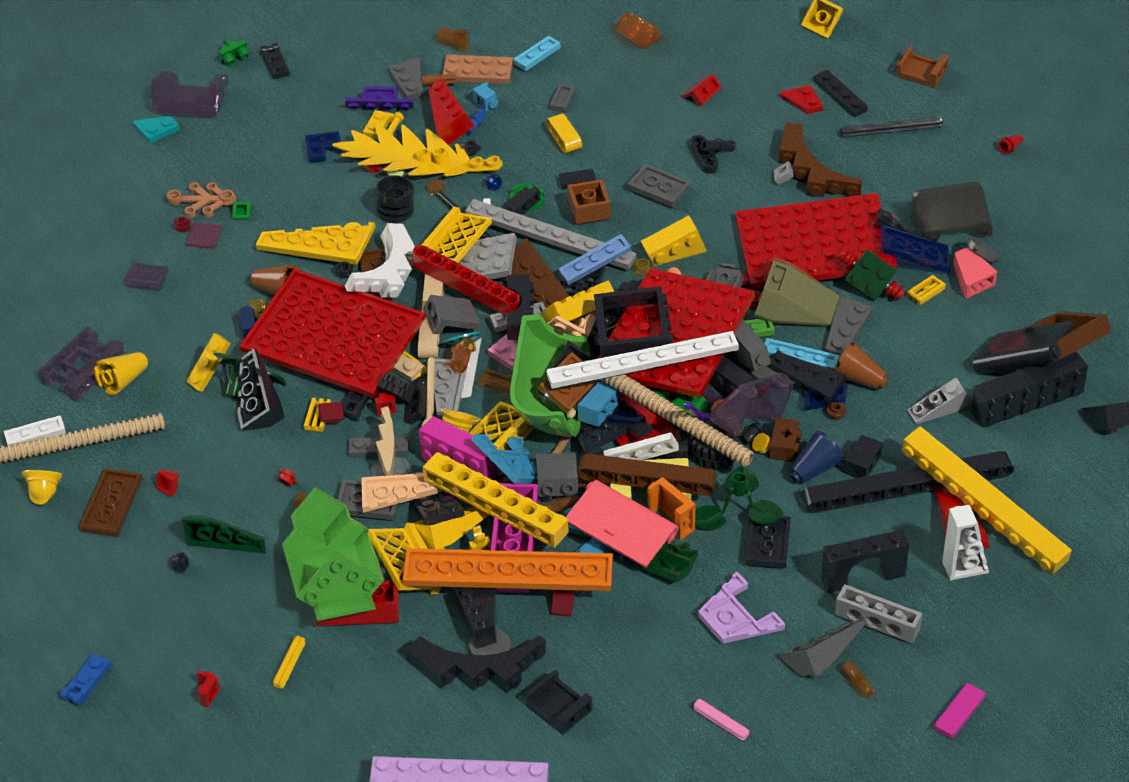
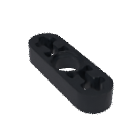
M702 135L691 137L690 147L702 170L708 174L715 173L718 170V160L713 151H703L701 146L699 147L702 140H706V138Z

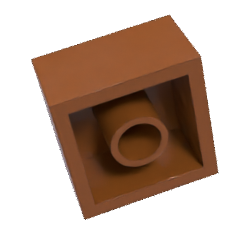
M602 179L567 185L568 203L576 224L611 218V202Z

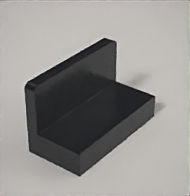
M535 185L531 189L524 187L501 208L524 215L541 200L540 189Z

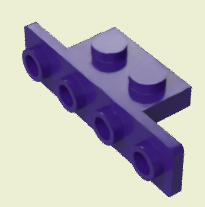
M364 86L363 98H345L344 100L346 107L353 110L358 108H366L368 110L383 108L384 110H392L393 108L401 110L414 109L413 99H398V87Z

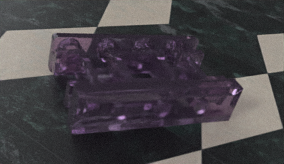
M87 326L39 370L41 384L50 386L54 381L62 383L64 394H69L70 399L76 402L97 383L94 373V367L97 366L96 362L105 358L125 355L123 343L118 340L115 342L110 340L104 345L98 342L97 332L94 331L92 333L91 328ZM80 357L88 361L81 368L73 365Z

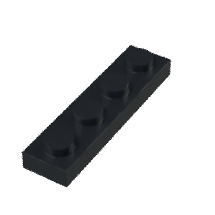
M829 70L814 75L813 81L851 116L856 117L868 111V106Z

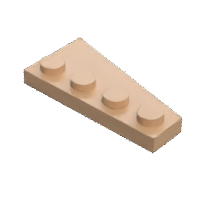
M423 473L363 477V513L442 492V489L425 481Z

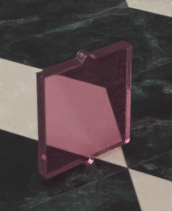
M193 222L185 243L186 246L198 247L199 249H215L222 225Z

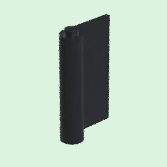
M1071 320L997 333L974 357V370L978 374L1057 362L1061 356V349L1057 342L1072 327L1074 322Z

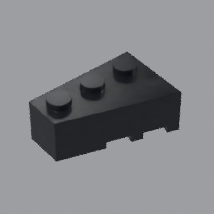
M466 587L456 590L457 609L476 648L497 643L495 588Z

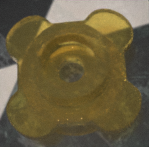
M645 258L637 259L632 264V267L635 268V274L638 276L647 274L651 268L650 262Z
M264 298L248 302L249 306L254 308L256 316H260L267 307L265 305L267 300Z

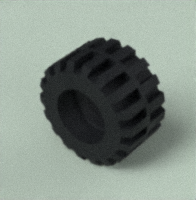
M709 418L707 421H703L709 427H713L718 432L738 442V444L740 443L738 429L731 422L727 423V420H719V418L714 420ZM691 434L690 455L695 463H699V466H705L706 469L715 468V470H719V468L725 469L727 465L731 466L734 464L731 457L728 458L726 454L723 455L721 451L718 452L716 448L713 449Z

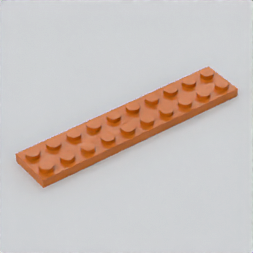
M407 548L403 586L611 591L613 554Z

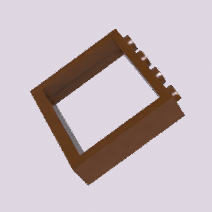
M1059 311L1030 326L1037 327L1073 320L1074 324L1067 331L1069 333L1063 335L1057 342L1061 349L1060 359L1112 332L1107 314Z

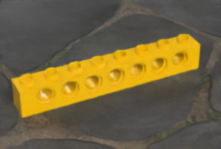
M437 452L423 466L425 481L553 548L569 533L568 519L563 515L549 510L546 506L535 503L530 498L516 493L513 489L502 486L497 481L483 476L480 472L469 469L466 465L460 464L446 455L444 456Z

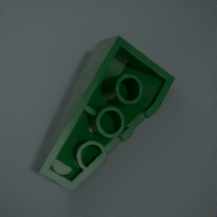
M190 514L182 518L187 546L266 554L265 538L211 516Z

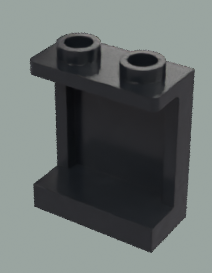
M556 670L546 674L536 686L530 687L526 693V707L561 735H564L593 710L592 697L587 693L581 697L559 679V672Z

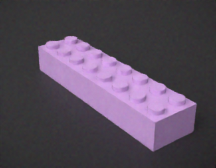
M373 757L370 782H549L548 763Z

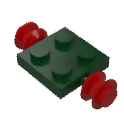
M850 248L847 251L843 249L838 256L839 264L844 262L846 264L845 268H849L853 264V269L846 277V281L875 301L884 288H887L886 296L891 294L893 301L895 299L899 300L905 292L903 290L904 285L901 287L897 286V280L891 282V284L889 282L896 273V268L868 249L865 250L858 261L856 260L857 253L852 255L849 253Z

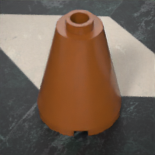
M296 265L256 269L251 274L250 280L254 287L275 296L294 268L300 270V268Z
M852 342L851 345L849 344L838 360L839 368L836 366L834 368V371L846 374V380L876 390L879 387L883 388L888 381V378H886L887 373L855 342Z

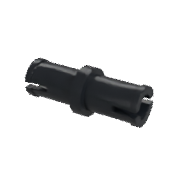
M717 138L715 140H702L701 149L703 151H734L736 148L734 140Z

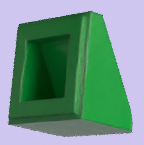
M233 201L232 219L250 220L252 203Z

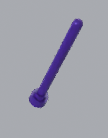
M685 402L684 408L698 418L699 421H707L709 418L714 420L711 414L702 413L692 403Z

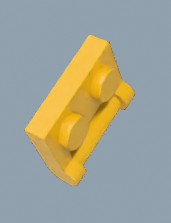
M375 110L364 128L363 134L372 139L379 140L375 123L386 129L389 122H392L387 131L393 135L398 124L403 121L404 116L399 112L392 114Z

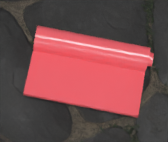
M598 480L591 481L588 484L586 492L565 517L568 519V524L645 568L665 542L671 543L679 530L678 525Z

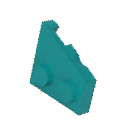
M171 116L133 121L134 128L150 144L180 130L179 124Z

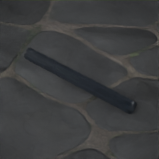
M941 117L846 126L841 127L840 134L841 137L937 128L942 127L943 121Z

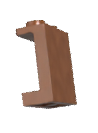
M910 46L907 51H904L902 59L898 60L896 64V70H898L897 77L936 88L948 69L949 56L942 54L938 61L914 54V46Z

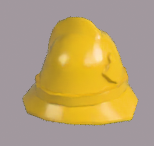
M444 408L440 409L444 422L466 432H469L473 424L481 421L480 418L467 413Z
M25 470L21 472L22 477L26 479L31 501L38 505L47 503L54 496L58 482L62 479V473L53 471Z

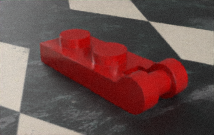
M620 394L619 397L625 401V405L637 410V414L644 417L648 424L664 426L667 423V419L654 413L653 410H649L648 407H644L643 404L634 401V399L629 398V395Z

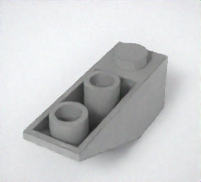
M954 378L907 410L916 424L956 413L970 404L972 400L958 379Z

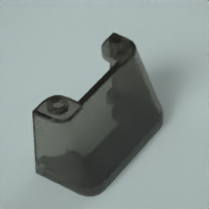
M979 182L920 189L912 195L910 219L915 231L921 236V246L935 244L942 232L974 228V232L978 237L992 236V224L983 188Z

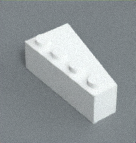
M970 505L949 509L942 562L950 580L989 573L978 523Z

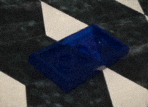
M881 225L879 229L881 253L945 273L950 272L951 264L948 245Z

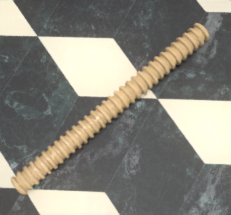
M625 374L601 378V381H605L606 384H610L611 387H614L626 396L629 395V398L634 399L639 404H643L649 410H653L654 413L682 428V430H687V433L697 437V439L713 449L716 448L718 452L721 451L723 455L726 454L728 458L731 457L733 461L736 460V463H741V466L745 467L752 461L753 451H748L746 447L743 448V445L738 444V442L733 441V439L728 438V436L723 435V433L718 432L713 427H709L708 424H704L703 421H699L698 418H694L688 412H684L683 409L655 394V392L650 391V389L640 383H636L635 380L627 377Z
M159 413L158 416L154 414L152 415L153 417H140L139 420L137 418L134 421L129 419V422H116L115 425L113 423L110 426L105 424V427L100 425L98 428L92 427L90 430L86 428V431L81 429L80 432L76 430L74 433L68 432L66 435L62 433L61 436L57 434L56 437L52 435L50 438L44 437L42 440L38 438L37 441L33 439L32 442L26 441V443L20 442L18 445L14 443L13 446L10 444L7 447L1 446L0 464L2 461L7 463V460L11 462L14 459L20 460L21 457L26 459V456L31 458L32 455H44L45 452L50 454V451L55 453L56 450H68L69 447L74 449V446L79 448L80 445H92L94 442L98 444V441L103 443L104 440H116L118 437L122 439V436L127 438L128 435H140L142 432L146 434V431L151 433L152 430H164L163 415Z

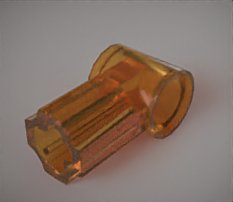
M444 27L438 30V41L455 45L458 51H466L470 48L467 30L458 29L454 31Z
M470 337L463 338L451 347L453 356L450 363L451 369L454 372L463 373L466 371L470 355L476 350V344Z

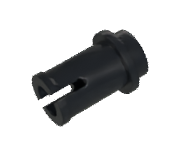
M759 422L752 423L750 428L740 435L741 442L749 445L758 434L763 433V426Z

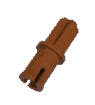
M437 73V75H423V86L433 85L434 82L443 78L446 84H455L457 81L456 74L440 75V73Z

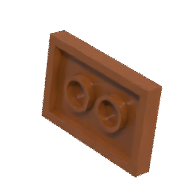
M571 352L557 367L583 361ZM547 377L537 389L567 414L599 379L552 389Z

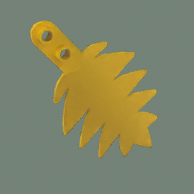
M375 123L379 143L362 133L352 130L351 133L355 141L332 144L333 147L347 151L341 154L342 157L368 158L359 162V166L392 163L385 167L383 171H396L417 167L408 173L409 176L444 173V176H453L466 172L497 171L503 165L502 160L498 156H491L486 160H483L482 157L469 159L468 154L459 144H455L456 154L450 146L429 129H426L427 148H425L423 143L405 125H401L403 146L378 123Z

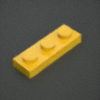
M214 333L189 375L187 382L198 391L203 392L222 360H218L213 355V352L225 354L231 343L221 335Z

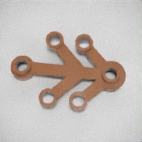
M213 182L207 184V192L198 183H191L189 185L190 193L198 195H181L180 191L171 190L167 193V200L172 206H177L180 202H197L185 208V216L187 218L195 217L197 210L210 202H215L202 209L203 216L210 218L214 215L213 211L221 206L232 205L233 201H236V195L231 190H221Z

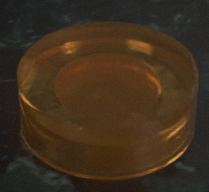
M435 179L428 183V192L431 195L436 196L438 191L444 193L446 190L445 183L442 180Z

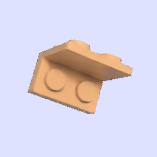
M589 314L585 318L582 317L579 323L572 324L556 316L547 324L553 327L554 332L559 335L565 333L572 336L588 337L596 317Z

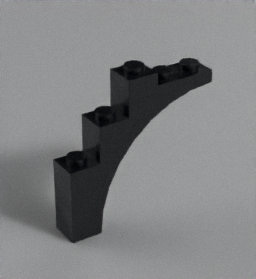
M539 635L527 644L513 650L497 654L470 655L445 650L420 636L408 645L405 651L407 662L440 689L452 683L457 677L472 691L484 686L490 680L507 694L510 690L517 688L522 682L521 672H525L536 660H540L545 655L546 640Z

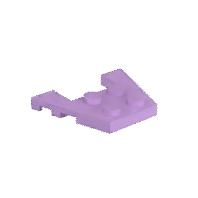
M735 572L732 575V579L721 587L719 593L716 596L713 595L698 611V617L722 644L784 630L785 623L775 612L756 621L734 597L748 589V583L738 572Z

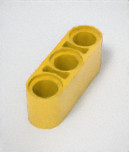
M563 113L546 119L549 132L565 154L582 149L580 136Z

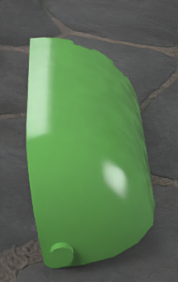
M541 314L522 316L510 386L511 402L521 417L532 427L555 436L576 437L581 426V421L578 420V412L572 419H569L567 414L561 411L550 410L537 395L539 391L537 388L547 378V369L553 367L567 341L572 342L591 354L587 336H572L565 333L562 335L554 332V328L546 323Z

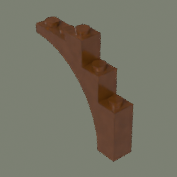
M786 122L779 148V163H787L789 161L790 164H793L792 179L807 180V195L824 197L825 193L847 196L861 195L863 179L849 177L825 167L814 158L806 147L803 138V124Z

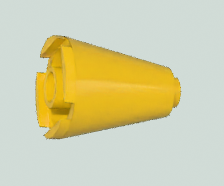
M140 352L101 359L96 362L97 366L94 367V373L99 386H104L106 389L104 392L113 396L120 393L147 369L148 359Z

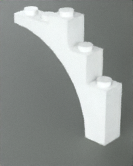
M387 223L381 234L386 253L385 263L374 270L351 273L345 284L347 291L379 292L381 297L397 298L405 285L404 282L412 270L413 249L415 247L403 224Z

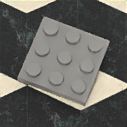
M515 233L477 240L462 258L460 264L488 279L511 275L517 240Z

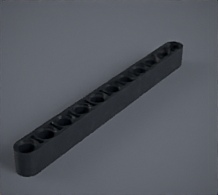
M1005 451L960 458L987 481L1004 478L1014 472V466ZM918 466L807 487L801 492V497L807 512L819 513L934 491L935 488L945 486L937 482L931 474Z

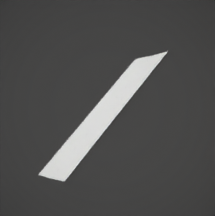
M481 338L469 346L468 368L462 398L471 397Z

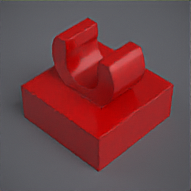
M386 391L378 393L379 397L375 398L377 416H382L381 408L384 407L389 408L390 414L397 413L394 395H387Z
M165 469L158 471L156 488L169 497L175 495L176 488L179 485L177 481L180 474L175 471L168 472Z

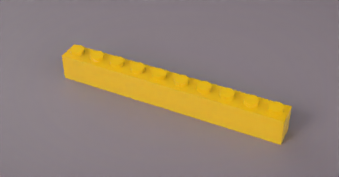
M921 426L904 439L902 451L908 458L913 459L921 469L931 474L937 482L942 483L948 488L950 493L959 497L965 505H970L982 519L988 521L996 531L1001 532L1012 544L1017 545L1028 557L1034 559L1042 569L1053 575L1069 561L1072 550Z

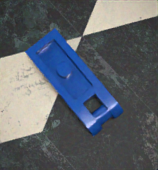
M93 653L69 685L61 690L60 698L66 701L72 700L73 704L78 706L82 705L112 666L111 660Z

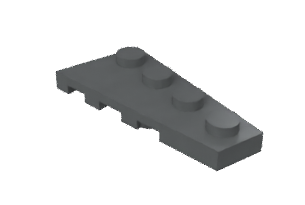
M840 295L825 352L840 355L841 357L847 346L855 341L872 315L873 307Z

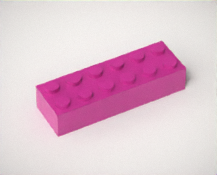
M499 483L538 504V484ZM494 517L491 550L534 552V537ZM495 588L496 592L530 593V589Z

